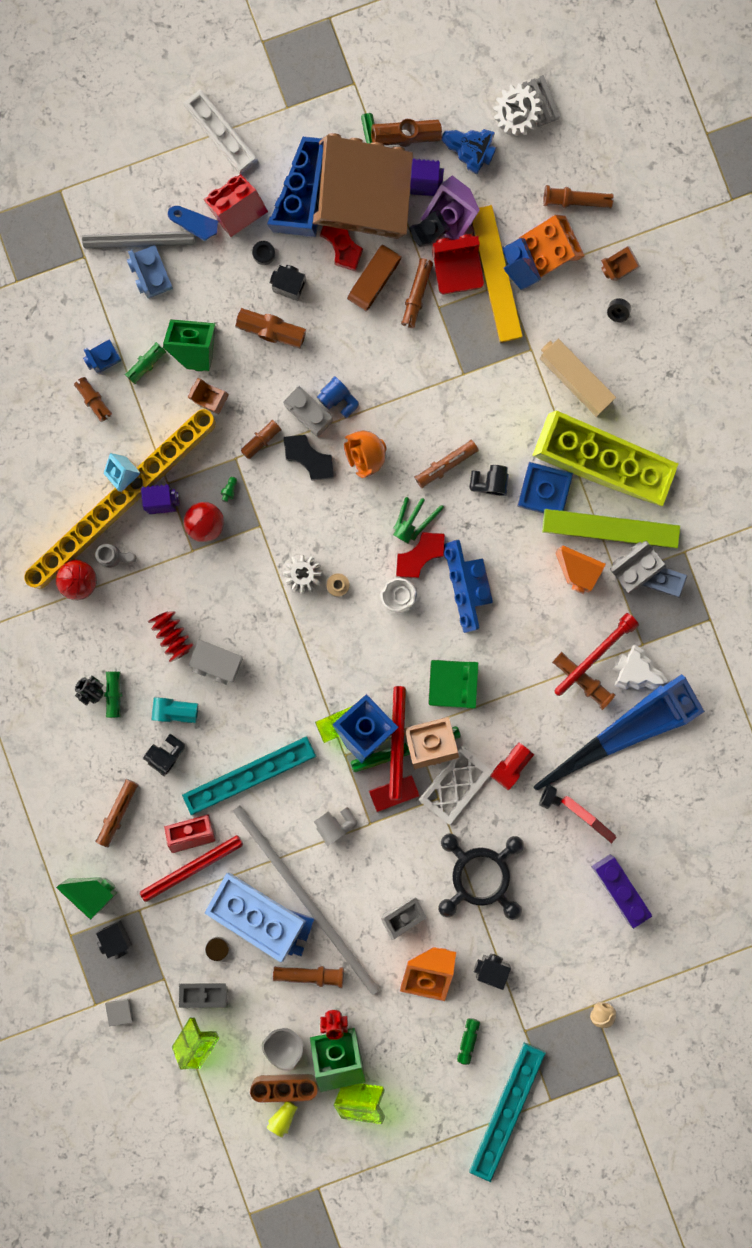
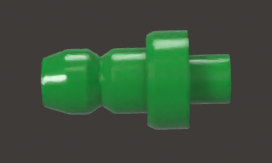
M231 476L228 479V484L220 493L223 496L222 501L228 503L229 499H233L237 478Z

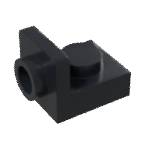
M437 210L433 211L419 224L410 226L409 230L418 246L424 247L435 243L450 228L441 212Z

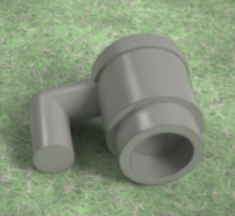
M102 544L96 550L97 561L108 568L117 566L119 562L133 563L137 559L135 554L131 552L121 553L116 546L111 544Z
M348 807L340 812L346 820L342 825L339 824L334 816L332 817L330 812L325 813L314 821L317 831L327 846L357 825V820Z

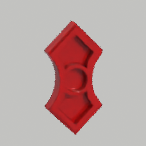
M323 225L320 237L329 241L335 251L334 265L356 272L363 248L351 240L348 230Z
M422 532L420 541L415 548L406 553H398L396 577L419 578L422 567L428 561L443 557L445 534Z

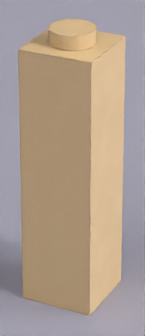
M559 338L554 343L549 341L541 349L543 354L540 360L596 417L614 401L616 397Z

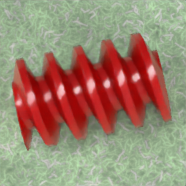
M166 611L148 621V623L155 622L151 629L152 631H159L156 638H164L160 646L168 647L164 652L165 655H173L169 662H173L188 654L193 646V643L185 644V641L189 638L188 635H180L185 628L176 627L180 619L172 620V617L176 614L175 611Z

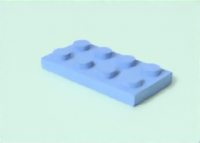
M226 873L205 911L206 915L279 962H284L306 922L231 873Z

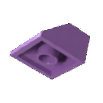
M452 175L440 185L421 220L423 221L433 211L439 210L450 228L443 237L456 240L460 236L465 235L480 210L471 189Z

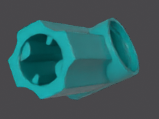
M153 698L151 720L162 722H197L198 703L174 701V699Z

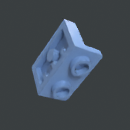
M155 245L136 253L133 250L128 251L130 259H127L131 272L136 271L139 279L135 282L140 294L145 293L149 299L173 289Z

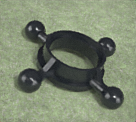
M450 833L444 835L441 839L442 848L447 852H453L458 858L452 872L453 885L457 893L451 899H444L439 903V913L446 918L452 917L456 913V906L463 900L478 906L489 905L498 901L504 908L503 912L506 918L509 920L518 919L522 913L521 906L517 902H510L504 895L510 882V872L506 860L512 854L517 855L523 851V840L518 836L510 837L506 842V848L500 853L483 847L473 848L464 852L459 846V839L456 835ZM477 857L490 858L501 869L502 880L500 886L493 894L487 897H476L469 894L461 882L464 866L470 860Z

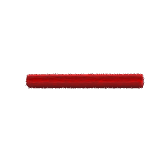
M395 686L393 688L392 721L398 726V729L391 736L389 798L391 800L402 799L406 688L404 686Z
M238 835L234 836L141 890V898L144 902H148L243 846L241 838Z

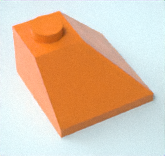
M562 545L555 554L567 583L572 585V590L584 594L585 591H592L606 564Z
M433 947L409 960L400 992L445 1001L454 973L456 952L445 948Z

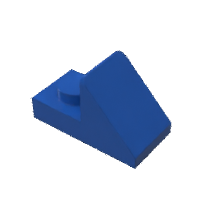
M519 238L502 248L508 262V266L504 267V270L520 290L541 280L525 238Z

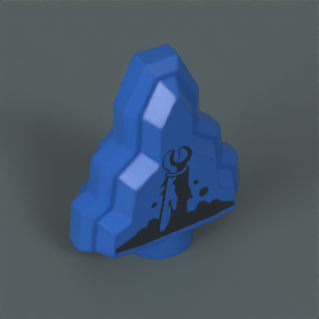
M483 129L481 132L470 130L467 133L458 130L444 131L441 139L448 149L458 154L460 161L467 164V170L476 175L479 173L483 163L490 165L496 147L491 145L495 132Z

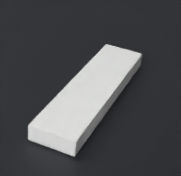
M201 89L183 103L184 107L239 174H243L258 162L256 156Z

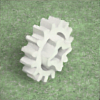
M519 83L517 89L510 85V92L507 93L503 90L502 94L504 97L496 99L500 104L494 107V110L499 113L494 116V119L500 121L498 126L509 135L513 133V135L519 136L520 131L527 135L528 128L535 130L534 122H541L537 116L544 112L538 107L543 104V101L537 99L539 94L528 85L524 87ZM513 108L522 109L524 113L515 111Z

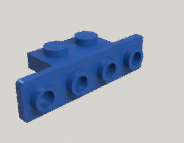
M454 540L444 544V554L450 571L449 576L455 593L454 598L460 615V624L463 632L466 633L480 628L475 607L491 604L493 600L483 558L464 561L460 540Z

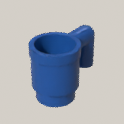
M335 376L320 390L321 393L317 396V399L328 410L344 399L348 405L340 413L345 418H348L359 407V402Z

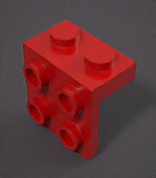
M466 234L456 240L442 238L433 243L432 255L440 294L445 295L483 287L484 281L478 252L480 246L478 236L473 237L472 234Z

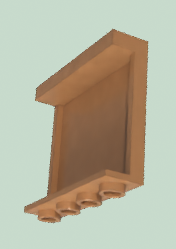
M330 133L321 139L319 145H324L319 211L313 216V224L399 239L406 235L413 152L405 151L403 147H384V144L379 142L365 143L360 138L345 139L336 133Z

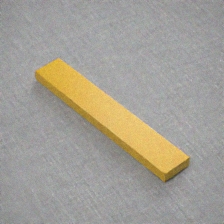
M492 205L480 207V211L473 220L472 226L474 235L479 237L480 246L478 252L499 342L503 343L522 338V332L509 276L504 270L506 263Z

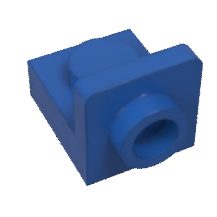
M110 339L91 350L88 348L84 349L86 356L83 359L89 370L94 369L98 374L122 361Z

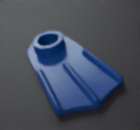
M172 206L168 209L167 215L171 221L200 239L206 241L210 237L217 235V220L181 206Z

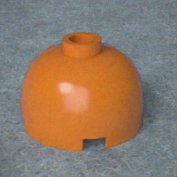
M365 430L345 437V439H348V442L344 443L347 460L351 467L356 466L358 469L356 474L359 477H368L381 469L385 462V452L387 450L386 444L374 433Z

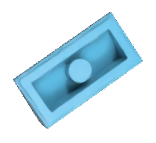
M111 453L104 470V475L118 491L122 492L139 476L140 471L126 456Z

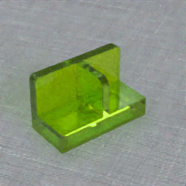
M189 1018L172 1045V1050L180 1070L200 1069L220 1039L217 1031L201 1032L195 1018Z
M369 1084L340 1088L333 1106L341 1119L383 1124L385 1115L379 1105L385 1089L383 1086Z

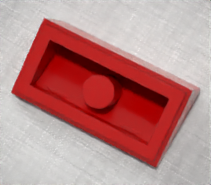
M412 774L403 777L401 800H391L389 798L390 783L369 790L377 812L420 796Z
M209 814L164 826L167 846L171 853L216 841Z

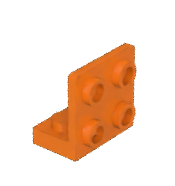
M554 215L519 237L525 238L540 277H543L567 261H578L585 257L566 216Z

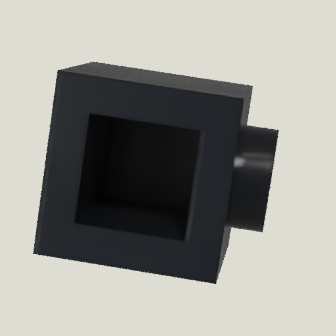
M279 265L278 270H274L270 278L273 292L299 301L306 282L305 274L298 272L299 269L294 266L286 265L284 267Z
M121 920L100 929L96 933L99 942H97L98 948L103 955L106 954L107 958L115 956V959H118L128 954L127 949L132 946V943Z
M490 953L489 956L483 954L482 960H477L473 972L476 973L477 981L504 990L511 971L510 964L502 962L503 958Z

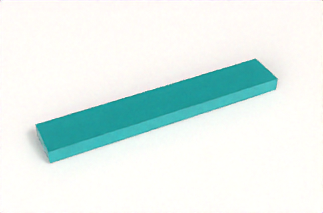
M305 736L182 794V797L192 816L317 756L308 737Z
M525 1042L523 1043L471 1164L470 1174L489 1182L492 1181L545 1057V1051Z

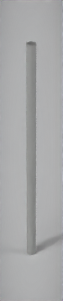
M239 805L233 810L234 814L370 993L374 995L379 991L378 986Z

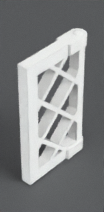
M462 746L458 749L459 758L450 760L418 799L421 804L427 806L449 825L493 772ZM462 755L468 759L467 767L455 768L456 762ZM479 768L483 771L476 782L472 780L471 769ZM469 769L470 782L457 784L455 770ZM453 771L454 784L440 786V782L448 772ZM470 785L469 791L461 800H458L457 787ZM454 787L456 800L442 802L441 788ZM435 789H438L440 802L433 803L428 797ZM456 803V807L449 815L443 811V804Z

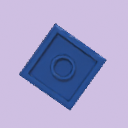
M529 462L517 507L543 514L545 509L564 511L573 473Z

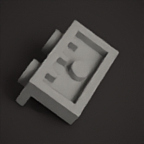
M645 541L634 545L631 548V552L625 557L621 556L616 559L610 570L626 591L631 594L667 566L650 544Z

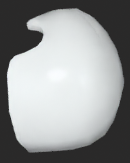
M396 578L386 583L383 591L380 593L383 605L390 611L402 613L408 611L414 605L417 593L414 585L407 579Z

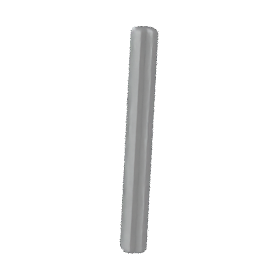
M188 231L82 236L84 248L195 244V235Z

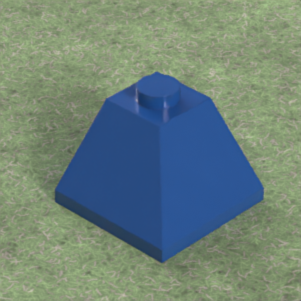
M367 694L333 724L334 729L346 748L361 764L398 729V726Z

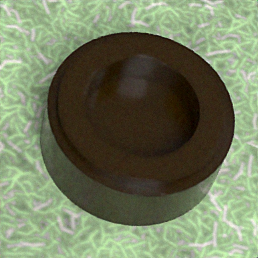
M213 937L206 945V955L213 961L223 960L229 952L228 942L222 937Z

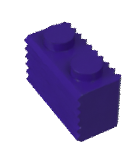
M420 158L412 160L410 195L435 196L440 185L443 183L444 168H440L439 160L436 162L429 159L421 161Z
M161 484L160 487L152 485L151 487L147 486L145 488L143 486L141 488L143 510L149 513V515L177 512L176 506H180L179 493L175 489H172L167 484L165 486Z

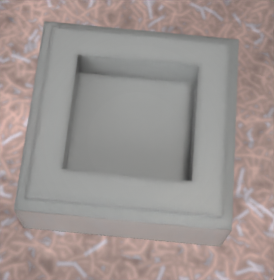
M129 998L105 1003L109 1027L133 1022Z

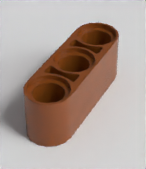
M382 244L351 289L347 299L367 312L399 265L402 256Z
M312 1074L261 1075L253 1080L250 1095L254 1101L260 1103L309 1101L317 1095L318 1084L315 1076ZM285 1083L290 1086L291 1090L284 1093L279 1090L278 1086ZM304 1083H311L314 1089L307 1092L301 1086ZM262 1084L266 1086L267 1092L258 1093L255 1086Z

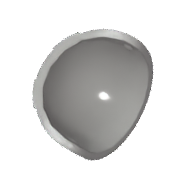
M276 1029L264 1039L262 1050L271 1064L278 1069L289 1071L301 1059L303 1042L291 1029Z

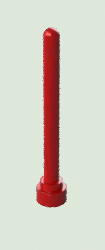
M625 613L619 619L618 628L555 688L554 692L557 696L563 695L625 633L633 632L639 626L638 621L631 614Z

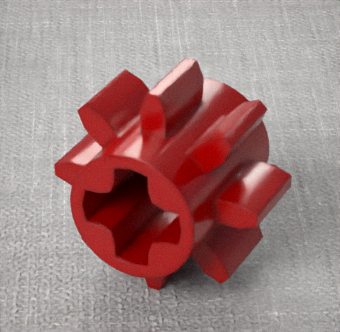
M329 1010L325 1013V1017H320V1033H326L328 1039H340L343 1036V1032H348V1017L342 1016L339 1010Z

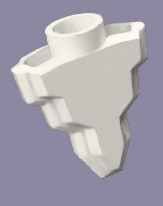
M635 644L627 656L622 653L620 654L613 669L618 672L614 686L625 690L629 687L640 689L644 686L655 690L660 685L663 687L669 683L664 674L653 667V662L645 656V651Z

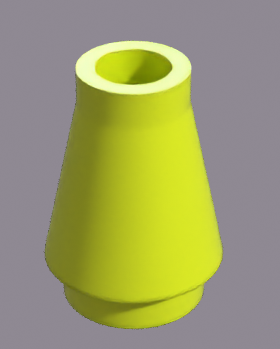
M290 1101L285 1102L268 1120L267 1128L281 1138L285 1133L288 1134L298 1107Z

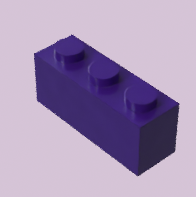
M609 854L591 866L621 914L633 929L652 917L649 909L614 856Z

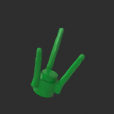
M405 497L397 522L393 527L395 530L393 535L407 544L411 540L415 541L426 526L443 510V505H440L414 531L416 527L412 523L425 499H420L407 522L404 520L402 523L409 498Z

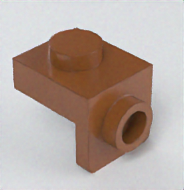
M629 246L613 256L601 260L603 264L601 269L607 279L610 278L613 281H618L640 267Z
M197 378L190 389L188 398L198 406L219 415L229 394Z

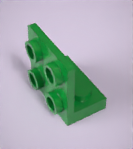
M431 660L428 704L430 706L476 709L478 662Z

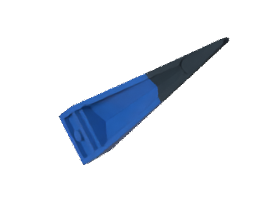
M681 674L662 687L660 685L539 781L533 788L540 790L608 755L686 725L705 711L686 677Z

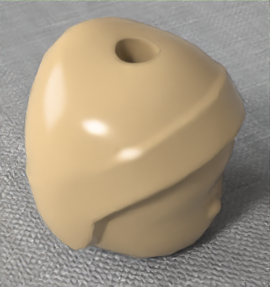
M598 1002L594 1005L590 1018L595 1026L609 1028L615 1022L616 1011L610 1004Z

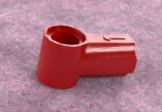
M518 742L506 759L502 760L495 767L490 777L506 790H510L519 779L521 771L535 754Z

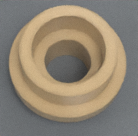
M333 574L329 577L327 589L333 596H343L349 590V580L343 574ZM341 581L343 584L342 588L335 589L334 582Z

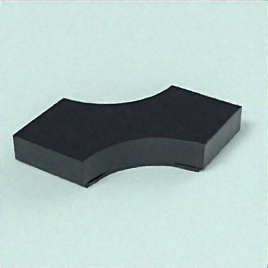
M306 435L284 437L286 461H294L303 465L308 470L311 481L334 478L331 455L322 454L314 450L310 446Z

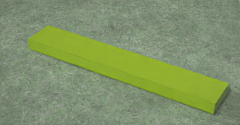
M545 509L542 533L633 544L647 541L650 546L677 549L680 525Z

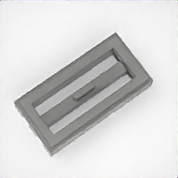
M544 75L539 76L538 79H531L530 82H523L522 85L524 87L527 85L533 87L534 91L539 94L537 99L543 101L540 107L544 111L545 119L542 120L540 114H538L537 117L541 122H536L537 126L540 127L559 120L560 116ZM539 84L541 85L542 91L544 93L549 109L551 111V117L549 115L544 99L538 87Z

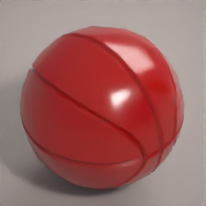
M199 502L192 505L184 516L186 533L198 542H209L216 539L224 527V516L221 510L210 502Z
M81 560L68 561L61 566L56 575V585L59 592L64 597L75 601L89 597L97 584L94 569L88 563Z

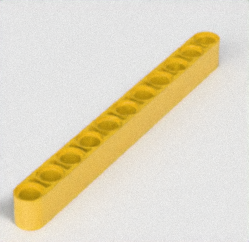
M201 409L195 412L137 467L140 474L136 479L140 478L143 480L142 487L154 486L213 431L216 422L210 411ZM207 416L210 418V423L204 427L200 426V418ZM192 432L193 439L190 442H183L182 436L184 433ZM170 447L176 448V455L172 458H167L165 455L166 450ZM153 463H159V471L154 474L150 473L149 466ZM133 481L122 492L114 488L27 569L24 575L26 584L37 589L46 587L56 578L57 572L62 565L68 561L75 560L142 497L141 488L133 489ZM119 494L126 495V501L122 505H117L115 501ZM102 510H108V519L100 521L99 513ZM86 525H91V535L84 537L82 534L83 528ZM69 541H74L75 549L68 553L65 548L66 544ZM57 556L59 560L58 565L55 568H50L49 560ZM36 572H40L42 576L38 584H34L32 581V576Z

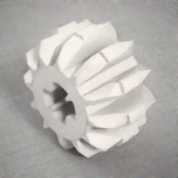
M304 554L301 555V562H298L295 556L292 557L295 565L292 566L290 563L285 565L291 569V572H283L284 576L292 577L285 581L286 585L295 582L291 590L295 592L298 586H300L301 594L305 593V586H308L310 592L314 591L311 583L320 585V582L314 579V577H322V572H314L320 568V564L317 563L311 566L314 561L313 557H310L306 563ZM307 569L308 578L303 577L299 580L297 578L299 577L297 571Z

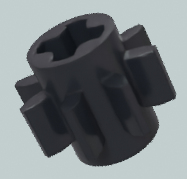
M92 675L89 679L83 677L75 686V692H77L75 697L86 706L89 702L95 704L103 696L104 691L101 688L104 685Z

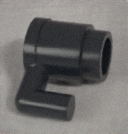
M490 465L486 484L479 483L480 471L472 470L469 489L473 492L506 496L509 474H507L508 467Z
M171 733L165 740L174 747L171 753L153 744L143 757L150 767L164 777L169 773L185 749V743Z

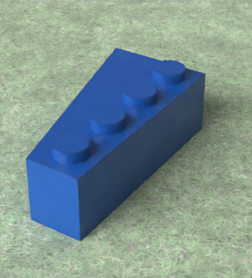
M302 137L292 161L289 175L286 176L283 183L284 187L280 197L277 198L273 214L267 222L268 227L273 233L316 237L318 224H313V216L319 211L324 145H319V141L323 138Z

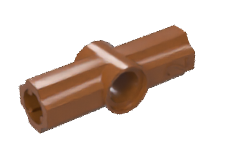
M408 118L398 123L373 124L371 127L372 143L379 142L383 143L384 146L398 144L401 147H408L412 143L440 141L442 139V126L439 119L414 121ZM402 130L409 131L411 136L405 135Z
M241 308L235 324L236 328L256 334L259 338L268 342L277 343L278 341L301 349L306 335V329L286 323L275 315H262Z

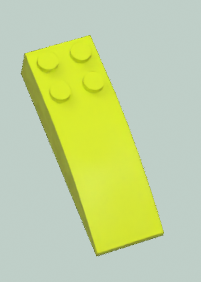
M557 410L548 414L532 455L582 478L659 506L664 505L679 465L674 461Z

